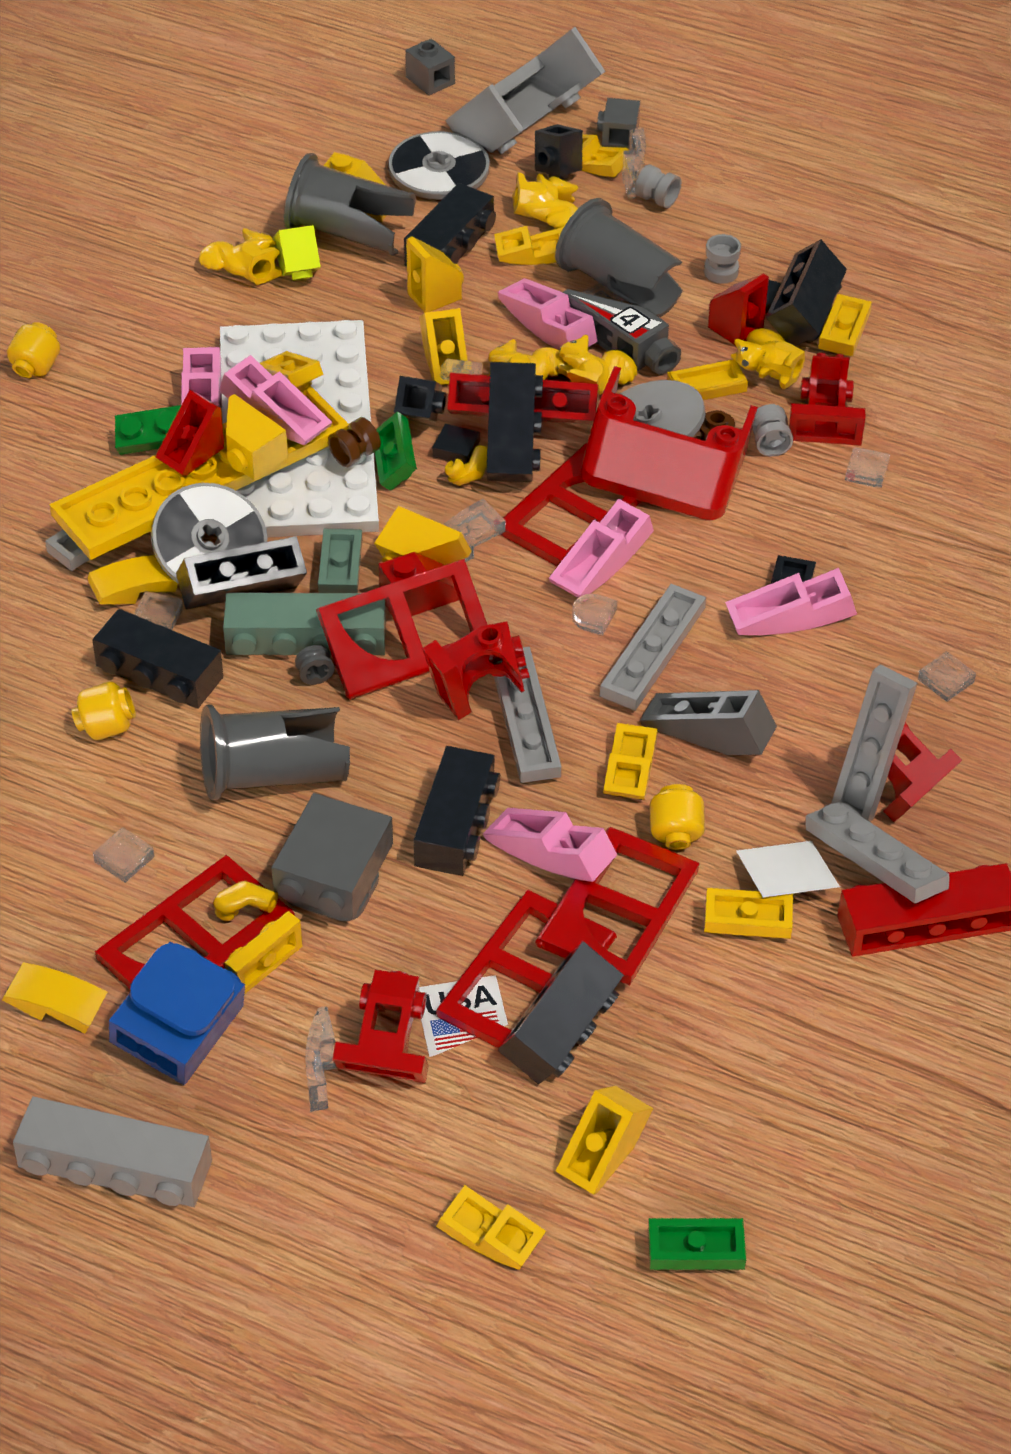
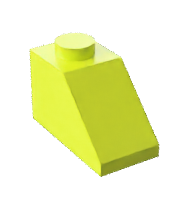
M314 225L279 230L274 235L273 240L276 242L274 247L280 252L277 260L282 270V276L292 275V281L312 278V272L317 271L321 267Z

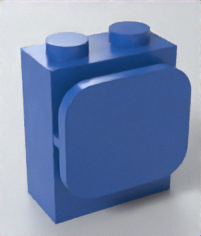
M169 942L159 947L132 981L130 994L109 1019V1042L185 1086L244 1006L245 984L233 972L223 969L200 956L193 949Z

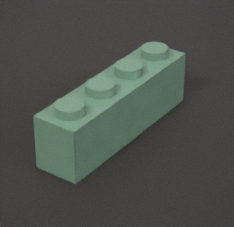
M226 593L223 625L226 655H297L301 650L313 645L326 647L330 655H332L316 609L361 593ZM385 599L338 614L343 628L358 646L372 655H385Z

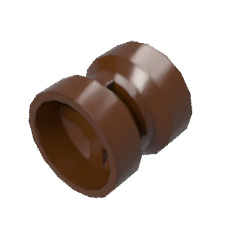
M360 417L352 421L348 429H339L330 434L328 446L336 461L343 467L348 468L359 462L362 455L368 456L378 451L381 447V440L373 424L366 418Z

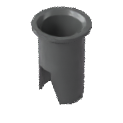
M308 153L299 162L291 180L285 202L284 224L287 229L297 228L302 225H314L316 230L388 252L394 256L399 251L394 248L395 233L364 212L375 216H413L416 196L413 192L408 193L320 165L316 154Z
M601 198L590 199L576 210L561 231L555 252L557 265L568 272L579 269L632 305L644 307L657 317H662L677 303L683 292L681 287L667 272L674 266L681 265L682 261L612 216L613 211L610 203Z
M212 704L205 705L202 709L200 721V754L204 785L211 801L220 799L221 793L226 789L347 781L350 768V747L333 743L335 718L340 711V707L220 714Z

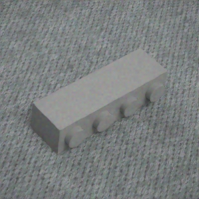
M32 1096L13 1140L18 1167L25 1169L31 1174L59 1176L82 1186L94 1184L107 1187L126 1196L137 1194L151 1197L169 1206L181 1204L195 1208L212 1163L210 1140L207 1135Z

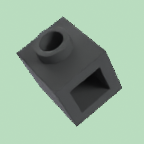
M432 38L405 50L406 78L430 96L455 84V57Z
M607 98L605 111H599L597 131H602V147L628 148L629 152H635L639 130L640 101Z

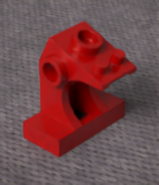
M817 353V355L812 356L809 377H802L800 399H807V404L791 403L788 426L792 432L793 441L862 446L866 408L846 407V402H852L854 380H847L850 358L844 357L843 354H836L835 357L826 356L825 353Z
M507 621L480 626L444 649L437 640L422 648L437 694L458 721L472 712L468 701L469 691L472 684L479 678L488 674L494 677L506 676L521 693L525 691L522 679L530 678L528 668L520 669V667L527 666L520 635L511 636ZM497 661H503L500 664H494Z
M906 722L896 749L904 754L910 763L906 766L895 754L887 776L895 790V800L883 812L894 823L962 761L952 749H949L940 759H937L915 736Z
M375 969L371 984L364 983L361 989L359 1009L365 1010L358 1045L342 1042L335 1043L332 1060L338 1069L426 1083L429 1068L426 1057L407 1053L413 1019H422L426 1006L427 994L420 992L419 976L408 975L402 971L388 972ZM387 1010L401 1013L397 1033L374 1030L379 1011L385 1012Z

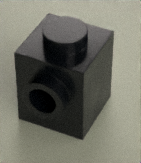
M559 124L535 130V171L546 173L549 178L554 176L561 179H567L569 174L581 171L583 130Z
M400 376L394 413L399 412L405 417L437 422L438 414L444 413L446 405V392H442V385L436 381Z

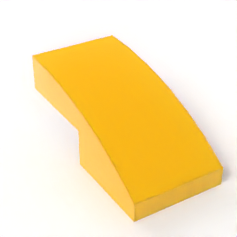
M583 134L582 171L601 176L615 177L631 161L628 148L600 147L597 135Z
M528 226L494 234L499 261L520 265L557 263L555 259L556 245L564 227L530 236Z
M155 555L118 561L89 572L87 577L99 604H136L140 592H175L178 583L172 580L161 568Z
M617 723L603 794L645 799L657 740L656 728Z
M23 962L2 1001L42 1021L45 1014H48L85 1034L108 992L64 972Z
M466 1185L463 1186L436 1225L437 1228L465 1246L492 1260L518 1270L521 1269L546 1233V1230L507 1204L502 1211Z

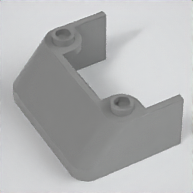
M574 27L542 53L496 85L491 84L445 121L452 132L476 141L491 153L498 150L500 154H503L517 143L514 139L516 135L560 104L565 109L581 98L578 91L606 71L577 28Z

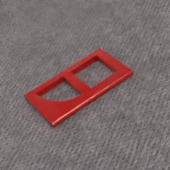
M587 443L493 526L495 532L558 567L575 543L566 550L524 527V525L549 502L590 524L593 520L599 523L608 513L607 511L566 489L572 485L584 482L581 478V467ZM624 496L621 499L633 507H636L641 502L637 498Z
M465 559L316 609L342 682L345 696L348 700L430 672L404 592L451 577L470 632L480 626L488 625ZM386 599L407 658L388 660L368 653L350 638L343 628L338 614ZM450 643V644H448V645L442 646V648L444 649V648L448 647L449 645H451V644H453V643Z
M608 827L605 832L617 854L619 852L677 876L659 908L599 884L613 862L612 860L593 882L579 879L573 881L535 940V944L543 950L565 958L584 941L624 975L620 982L630 986L697 875L700 863L613 827ZM586 903L646 927L627 960L608 951L593 937L584 919L583 910Z
M224 855L95 950V957L97 961L130 989L132 981L145 964L127 957L123 952L165 922L202 954L204 958L225 969V962L232 952L251 942L260 934L266 924L278 920L287 911L294 916L295 914L291 908L278 898L276 906L271 913L259 909L262 912L260 916L223 944L220 943L185 913L182 908L222 879L230 886L240 881H248L264 887L230 857Z
M527 890L439 1005L437 1017L499 1048L512 1030L461 1004L489 968L537 992L542 990L553 974L503 949L529 915L538 918L546 924L559 904ZM584 917L593 937L608 950L617 938L616 933Z

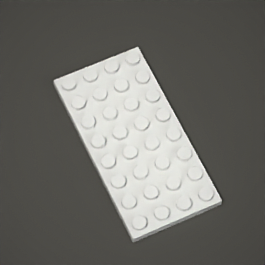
M363 320L220 327L221 382L225 372L250 355L260 363L285 351H289L320 362L324 375L312 380L311 387L349 424L360 417H364L371 422ZM222 394L223 424L227 422L228 398ZM328 446L236 490L245 496L260 513L266 527L267 537L323 535V529H359L362 532H379L374 453L368 456L362 455L359 462L346 468L336 461Z

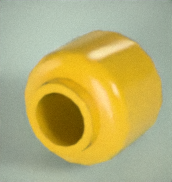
M33 322L32 324L22 325L17 330L6 353L8 360L13 365L12 369L22 377L31 378L33 375L45 376L52 368L61 349L54 330L45 324Z
M105 682L80 691L77 696V707L72 708V717L79 732L85 730L92 739L102 740L128 731L131 719L136 717V711L132 697L126 687L120 688L114 682Z
M671 784L661 788L660 792L650 801V830L652 836L656 840L666 843V847L669 849L682 850L689 848L691 842L700 839L705 832V812L702 797L694 792L693 788L684 784Z

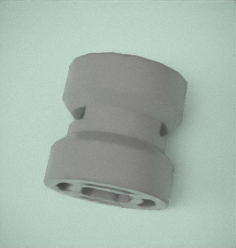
M648 164L641 170L637 178L635 194L646 200L650 198L655 199L657 205L668 209L678 198L682 180L679 176L672 173L663 174L660 168Z
M717 234L708 239L706 243L707 259L704 265V274L708 280L724 284L730 283L738 277V259L741 254V243L737 238L727 234Z
M774 404L759 407L752 429L758 451L764 456L770 457L784 454L793 444V436L788 426L785 410L779 405Z

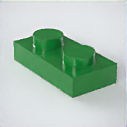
M181 405L115 415V448L118 453L123 455L159 449Z
M399 412L393 414L376 429L381 440V447L375 452L380 485L390 491L402 481L407 480L417 470L408 418Z
M649 1218L650 1270H745L746 1248L743 1218Z

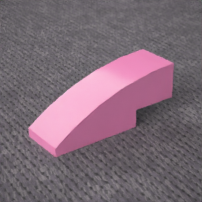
M526 278L497 292L500 301L527 329L557 350L563 344L579 339L583 335H588L589 346L598 342L593 316L571 308L568 294Z
M220 347L183 348L181 405L190 389L221 408V392L219 391L221 385Z
M251 355L223 375L219 389L223 395L228 398L235 394L284 428L287 439L305 445L331 426L332 421L280 371L272 376Z
M618 499L600 523L595 520L592 521L551 574L549 581L579 599L589 595L622 568L652 534L654 529L650 515Z
M839 568L802 582L799 573L725 602L738 635H771L808 630L857 615L851 594Z
M507 808L483 833L486 841L531 865L573 879L593 882L617 856L604 828L573 826L566 812Z

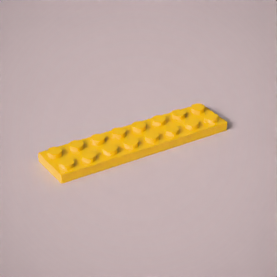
M311 386L299 391L332 421L331 426L305 445L287 439L288 459L257 480L328 447V437L330 434L339 429H348L349 423ZM227 422L222 424L225 448L187 476L172 469L154 455L49 504L51 516L83 553L92 560L151 532L154 518L161 504L172 493L185 486L197 483H214L227 486L236 491L255 481L243 472L236 471L228 462Z

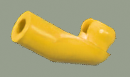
M482 445L476 446L469 463L464 464L460 459H455V463L450 460L444 469L448 476V481L460 486L481 479L487 468V447Z
M240 881L217 894L213 902L215 914L223 921H230L234 919V916L238 915L241 908L247 905L271 913L276 906L278 893L248 881Z

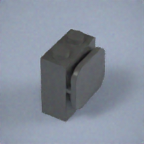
M313 793L271 867L273 891L277 892L278 896H281L289 904L339 921H351L358 918L363 913L379 882V869L393 845L392 817Z

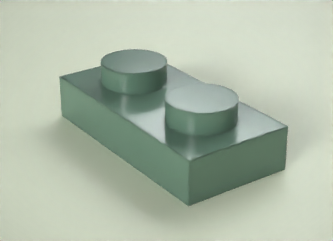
M323 529L318 593H358L362 530Z

